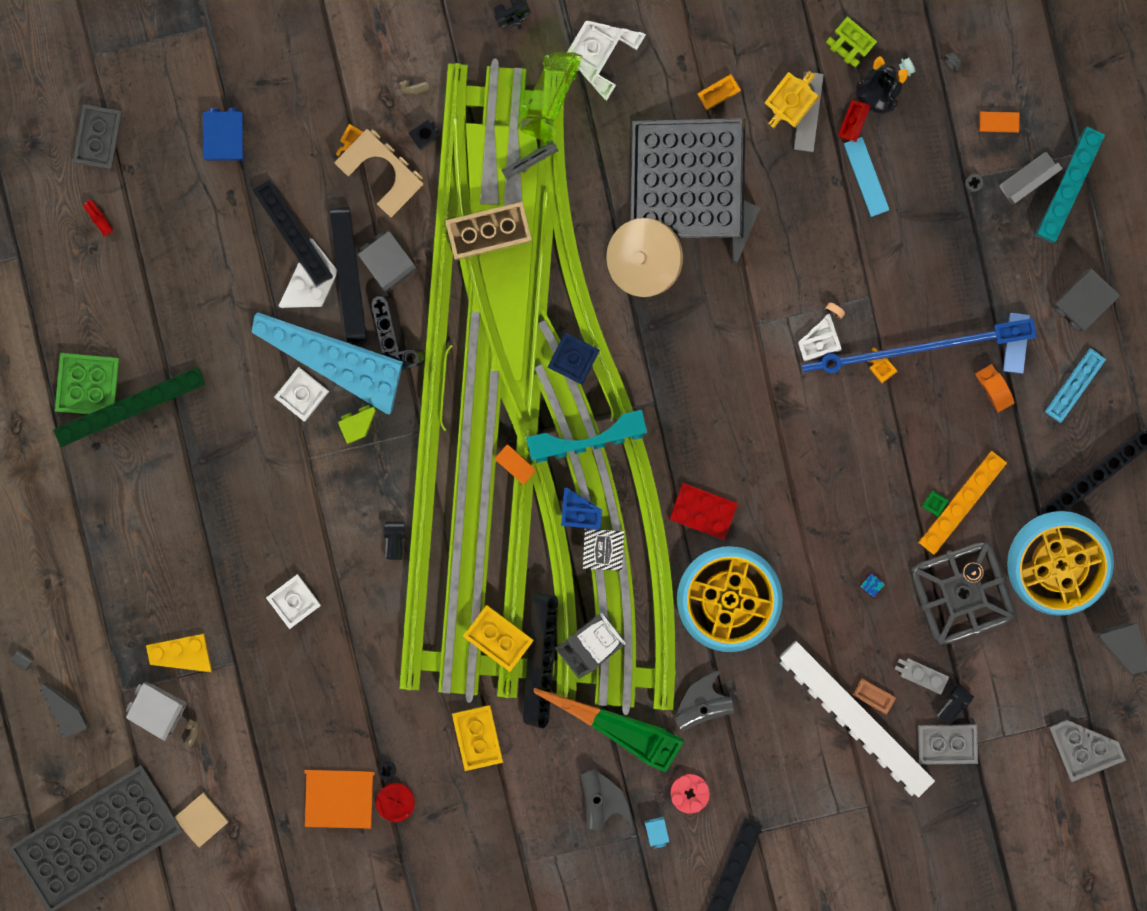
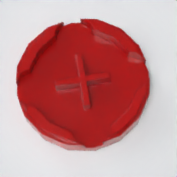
M390 783L384 786L376 799V807L380 816L391 822H401L407 819L415 806V798L411 789L400 783Z

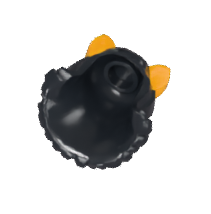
M879 56L874 61L873 69L866 74L864 81L856 82L857 98L860 102L870 105V111L873 110V112L880 114L890 113L898 104L895 98L901 92L902 84L908 77V70L902 69L898 71L895 67L886 65L884 59Z

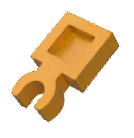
M349 124L340 142L344 143V146L337 150L336 155L339 156L341 151H346L363 131Z
M872 348V352L878 351L876 348ZM887 358L866 361L873 364L869 369L881 384L897 373V370Z

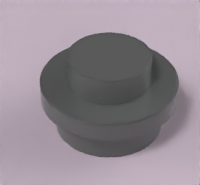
M953 52L944 56L946 59L944 63L948 69L959 70V66L962 64Z

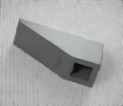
M48 683L40 685L42 688L40 693L43 699L48 701L50 705L48 708L53 718L56 717L58 721L57 728L62 736L64 735L65 738H68L90 727L80 707Z

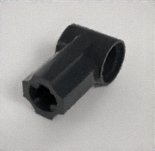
M385 521V559L402 560L405 522Z
M958 684L950 692L948 700L936 715L950 726L961 710L966 709L971 703L974 696Z

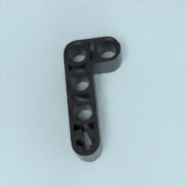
M390 296L374 298L372 301V311L382 354L402 361V370L423 365L426 354L422 349L406 350L394 299ZM387 319H388L389 322H390V327H389V328L386 327V320H387ZM391 339L394 340V343H395L394 347H392V346L390 345V340H391ZM413 353L417 357L416 362L412 360Z

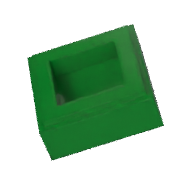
M931 490L921 507L939 517L949 500Z

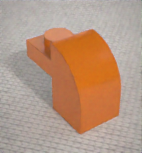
M992 364L975 373L977 380L986 391L989 401L998 413L1015 403L1005 380Z

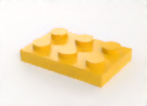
M488 605L484 607L463 635L465 639L509 672H511L534 641Z
M490 705L452 713L465 771L503 763Z

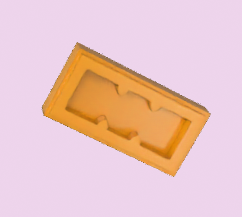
M730 74L697 93L706 111L741 90Z

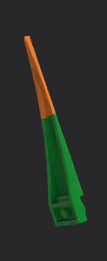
M534 688L535 694L579 718L628 750L647 765L666 772L684 743L683 738L667 732L664 728Z

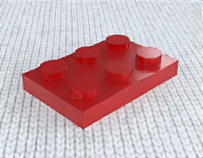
M683 483L669 520L725 540L738 503Z

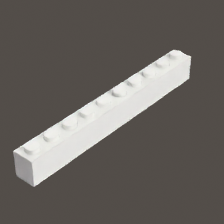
M796 640L779 656L782 660L780 664L787 671L791 669L796 674L794 678L801 685L805 683L809 687L807 691L815 699L819 697L823 701L821 705L828 713L833 711L837 715L835 720L842 727L846 724L851 729L848 733L856 741L860 738L865 743L862 747L870 755L874 752L879 757L876 761L883 768L888 766L892 770L890 775L897 782L900 780L906 785L904 789L911 796L915 794L919 798L935 782Z

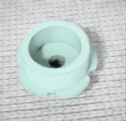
M910 58L901 59L902 63L899 64L901 70H908V76L916 72Z

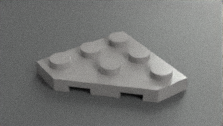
M1068 720L1049 727L1070 782L1126 761L1119 742Z

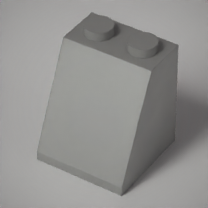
M147 681L143 685L139 684L134 693L137 695L134 703L130 702L125 711L128 713L126 718L166 741L171 737L188 702Z

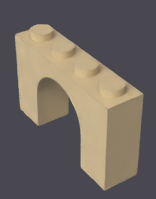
M366 129L334 163L349 177L364 160L370 157H382L389 161L395 171V182L377 205L391 218L423 185L421 182L423 177L415 170L411 172L407 168L409 164L401 156L399 159L392 153L395 150L388 143L383 145L378 140L380 136L373 129L371 131Z

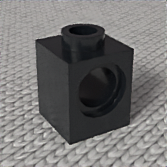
M426 120L410 131L409 135L421 151L440 138L437 134L440 130L434 122L430 124ZM424 129L430 130V138L422 139L420 137L421 131Z

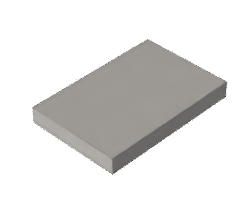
M948 724L918 725L919 765L978 764L977 724H950V726Z

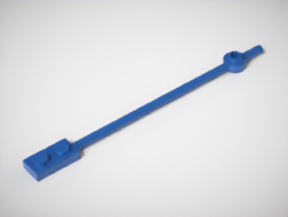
M1034 319L994 325L995 331L849 357L839 358L836 354H827L820 362L803 364L802 371L808 372L823 369L827 373H835L843 365L996 339L997 344L1036 338ZM829 360L834 361L835 365L833 367L827 365Z

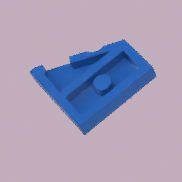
M564 488L561 526L600 529L602 509L570 489Z

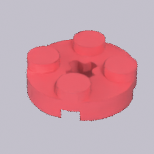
M685 774L677 778L673 782L670 791L672 803L678 810L684 813H697L707 805L710 796L708 785L702 777L696 774ZM692 788L694 789L695 797L688 799L684 793Z

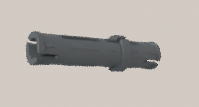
M551 140V142L522 159H516L515 163L501 171L508 181L521 172L525 173L526 169L553 153L558 152V149L553 140Z

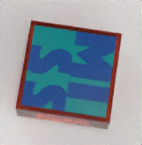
M870 572L858 587L874 599L886 584L874 573Z

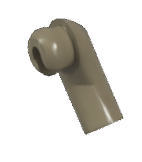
M408 80L399 83L400 91L403 94L416 95L429 91L426 81L411 86Z
M189 719L185 725L189 732L183 743L192 747L199 734V723Z

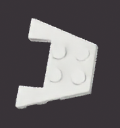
M585 21L567 51L566 56L603 99L607 101L616 85L600 76L599 73L618 41L637 50L646 34Z

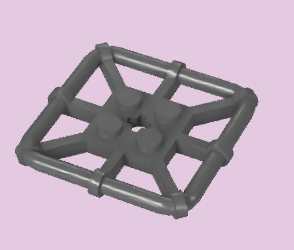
M986 541L952 552L951 550L946 551V554L921 562L911 570L913 572V582L921 602L920 608L924 610L932 636L939 645L950 644L973 635L978 636L981 632L1004 625L1015 617L1014 607L1005 584L1006 578L1002 576L994 550L990 543ZM980 550L975 563L981 565L985 554H987L995 579L981 584L980 580L978 582H969L964 578L963 573L959 574L955 559ZM949 561L954 576L940 580L923 570ZM920 576L939 584L943 598L929 602ZM998 585L1006 611L988 603L983 589ZM961 588L969 592L966 594L965 599L962 596H958ZM946 603L950 615L940 634L931 607ZM987 607L1004 616L977 625L973 611ZM967 613L972 628L946 636L955 617Z

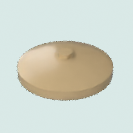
M639 218L623 224L613 234L607 248V266L612 279L623 291L634 296L650 297L665 292L675 283L682 269L683 251L677 235L665 223L655 219Z

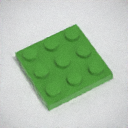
M60 353L55 411L90 414L116 403L120 358Z

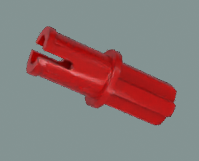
M88 200L84 203L83 208L91 217L92 224L95 223L103 237L111 234L114 229L110 226L104 217L105 214L101 213L94 201Z

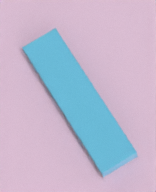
M858 138L857 142L849 141L844 143V148L870 217L889 211L863 138Z
M1089 348L1047 407L1045 413L1059 423H1062L1106 359Z

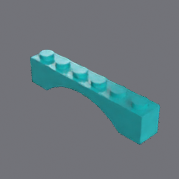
M1089 127L1083 129L1062 181L1034 236L1051 244L1056 242L1105 137L1104 134Z
M642 410L622 414L618 421L608 430L589 439L577 441L564 440L547 433L526 437L531 459L536 460V463L548 461L547 457L553 455L557 459L566 457L567 452L574 451L575 454L586 452V447L593 446L595 450L606 447L605 443L611 441L615 445L624 443V438L632 437V440L644 438L643 434L647 433Z

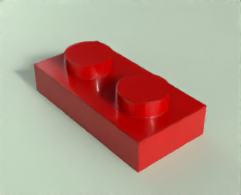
M852 100L838 137L857 142L871 106Z

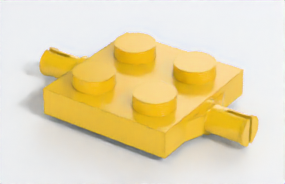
M811 71L806 74L803 80L796 78L788 72L765 101V104L775 114L768 123L771 127L775 128L781 119L796 127L820 96L812 91L809 83L816 76Z

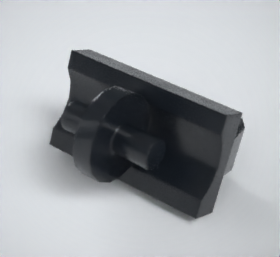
M510 0L513 7L507 10L503 4L494 7L496 15L494 17L500 29L506 26L509 29L517 26L520 30L522 29L520 23L527 20L525 16L531 14L526 0Z

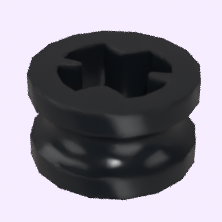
M384 762L379 766L378 774L382 779L389 780L396 775V767L391 762ZM385 765L387 768L389 766L392 768L390 771L391 776H388V774L385 776L382 773Z

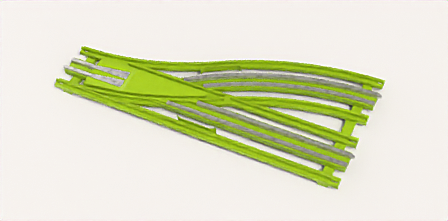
M496 58L493 59L491 66H487L485 87L466 86L468 65H461L459 63L448 64L400 689L420 690L421 670L440 672L438 692L466 694L468 703L472 701L473 695H478L479 675L499 676L497 697L517 698L518 678H526L528 658H520L511 672H509L488 655H481V650L463 637L485 607L496 460L494 458L497 456L501 398L517 434L516 452L537 470L524 485L514 477L503 617L522 631L534 484L547 538L554 592L558 598V645L577 631L573 576L565 528L561 526L562 514L547 461L536 463V460L531 459L526 437L538 435L541 392L560 439L577 441L600 435L581 384L547 368L560 343V339L547 317L553 229L566 287L584 342L600 350L592 367L611 408V421L615 417L617 422L622 414L634 412L600 329L589 296L576 245L569 205L564 153L565 73L546 71L544 91L525 90L526 69L500 68ZM466 106L484 107L483 124L466 123ZM523 110L543 112L540 147L553 140L558 152L529 167L525 173L521 172L507 181L501 170L515 163L516 159H522L538 149L535 129L522 128ZM522 202L532 242L460 260L469 305L442 652L423 650L439 432L440 423L443 430L446 431L443 424L448 353L453 347L450 345L446 351L453 251L445 221ZM632 437L624 438L625 442L623 444L637 491L648 548L655 617V668L636 667L634 594L622 513L605 448L594 450V447L590 446L586 447V452L575 454L574 451L567 452L566 458L576 493L602 509L600 529L593 530L624 531L622 571L591 569L596 616L600 613L607 616L611 621L612 627L623 636V641L626 644L595 670L578 679L558 653V661H554L552 678V681H557L556 695L563 697L564 691V697L576 700L577 683L596 684L595 705L622 706L624 715L629 713L630 707L634 708L635 687L655 689L653 709L673 710L676 675L673 591L662 513L643 439L632 440Z

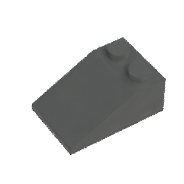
M744 201L743 238H730L732 263L735 265L738 263L760 210V207Z

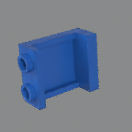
M210 108L208 112H203V159L205 161H245V153L243 152L244 113L239 112L238 108H228V112H220L218 108Z

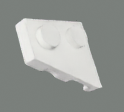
M830 314L826 315L817 326L798 342L804 362L842 350Z

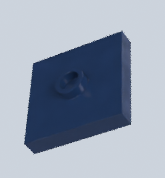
M565 332L547 368L583 385L600 350Z

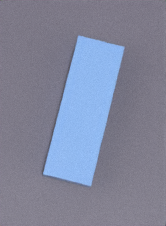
M1010 313L1009 322L1030 319V315ZM1027 339L1006 343L1003 371L1023 373Z

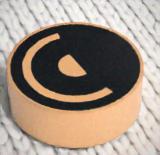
M828 303L825 308L830 315L839 320L845 315V311L834 303Z
M968 563L963 569V576L969 582H978L983 577V569L977 563Z

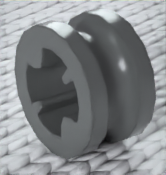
M977 174L968 176L965 180L966 189L970 192L979 191L983 187L982 177ZM971 178H975V181L978 179L979 184L976 185L977 188L970 187L969 182L972 181Z

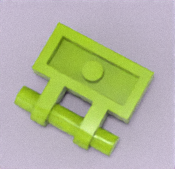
M848 16L834 32L840 38L835 41L832 37H829L825 42L834 53L840 54L847 64L850 63L854 67L860 63L855 58V55L859 53L865 57L877 43L873 37ZM844 41L853 48L850 53L841 46Z

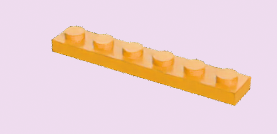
M990 451L918 543L935 555L1007 462L993 451Z

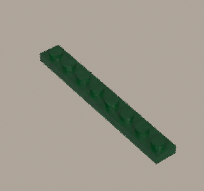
M198 367L53 429V432L62 448L206 384Z

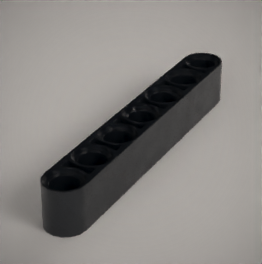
M350 207L330 209L347 343L366 341L367 334Z
M1147 430L1136 432L1044 503L1041 507V515L1046 514L1047 508L1051 505L1055 508V512L1068 511L1147 450V443L1143 445L1139 440L1143 433L1147 435ZM1126 446H1130L1133 450L1129 457L1124 454ZM1111 458L1117 460V466L1113 469L1108 465ZM1097 469L1102 473L1098 481L1093 478V472ZM1080 482L1086 484V490L1082 493L1077 489ZM1066 493L1071 497V501L1067 505L1062 502V496Z
M537 592L533 596L529 637L534 641L528 647L523 721L526 725L543 729L549 722L551 702L535 694L534 688L549 693L552 690L558 598L555 595Z

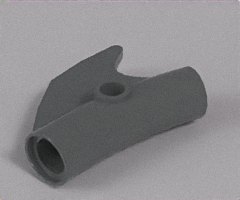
M719 671L702 677L688 688L677 714L674 716L682 732L707 720L734 714L732 697L720 695L713 690L712 685L718 677ZM706 707L707 710L706 712H701L700 708Z
M596 768L579 774L585 796L586 828L602 830L605 822L613 813H619L628 823L632 822L624 793L617 785L599 773ZM597 796L600 798V801L595 802L593 798Z

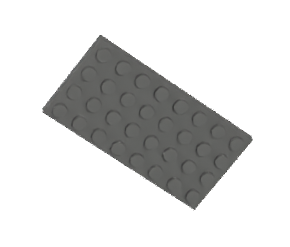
M140 765L9 847V850L47 911H55L178 835L183 829L174 818L175 816L144 766Z

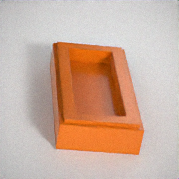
M980 112L979 132L1019 133L1020 113Z
M508 444L494 458L523 485L537 471Z

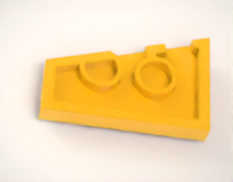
M205 634L146 645L150 665L212 672Z

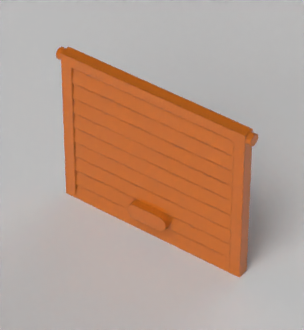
M304 771L306 774L305 827L371 829L372 790L375 772Z

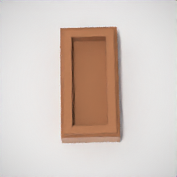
M861 678L852 694L854 697L886 715L896 699L893 695Z

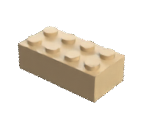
M522 202L445 221L455 260L532 242Z

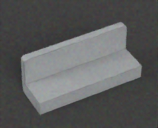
M1045 152L999 185V188L1013 205L1063 168L1059 163L1055 164L1049 154Z

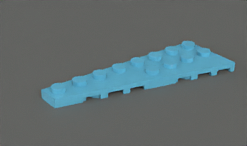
M258 312L256 313L252 327L253 334L390 415L403 366L402 361Z

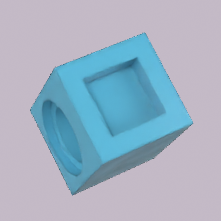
M664 817L645 821L650 846H655V848L666 846V843L669 842Z

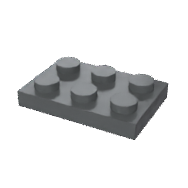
M83 104L73 157L74 163L113 169L122 111Z

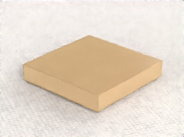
M204 792L174 817L180 827L198 847L202 846L229 822Z

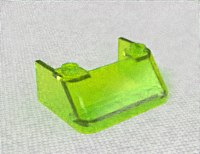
M551 52L550 55H545L542 62L544 69L528 104L524 103L520 111L522 120L519 131L548 143L553 124L572 81L577 78L583 55L573 52Z

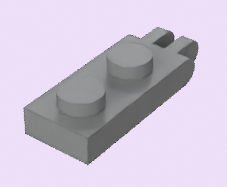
M909 658L907 661L898 660L899 663L904 665V668L895 666V670L901 672V677L940 695L942 694L949 679L948 676Z

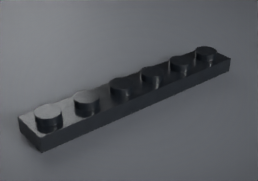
M268 180L253 189V193L315 287L317 288L332 279L333 275L271 181Z
M744 818L706 911H728L763 827L762 825Z

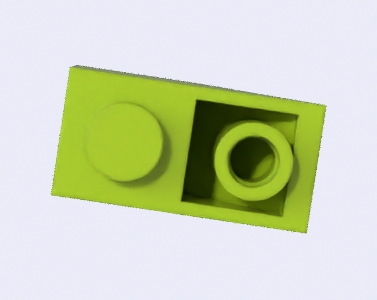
M370 405L360 408V413L356 415L349 413L341 417L342 421L338 422L347 444L367 436L377 411L375 407L370 408Z

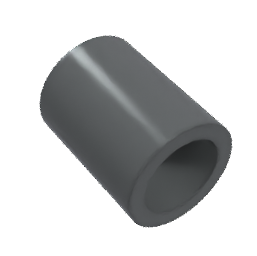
M18 650L11 662L27 671L34 659Z

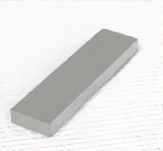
M813 73L816 76L809 83L812 91L820 97L797 125L794 150L814 152L824 74Z

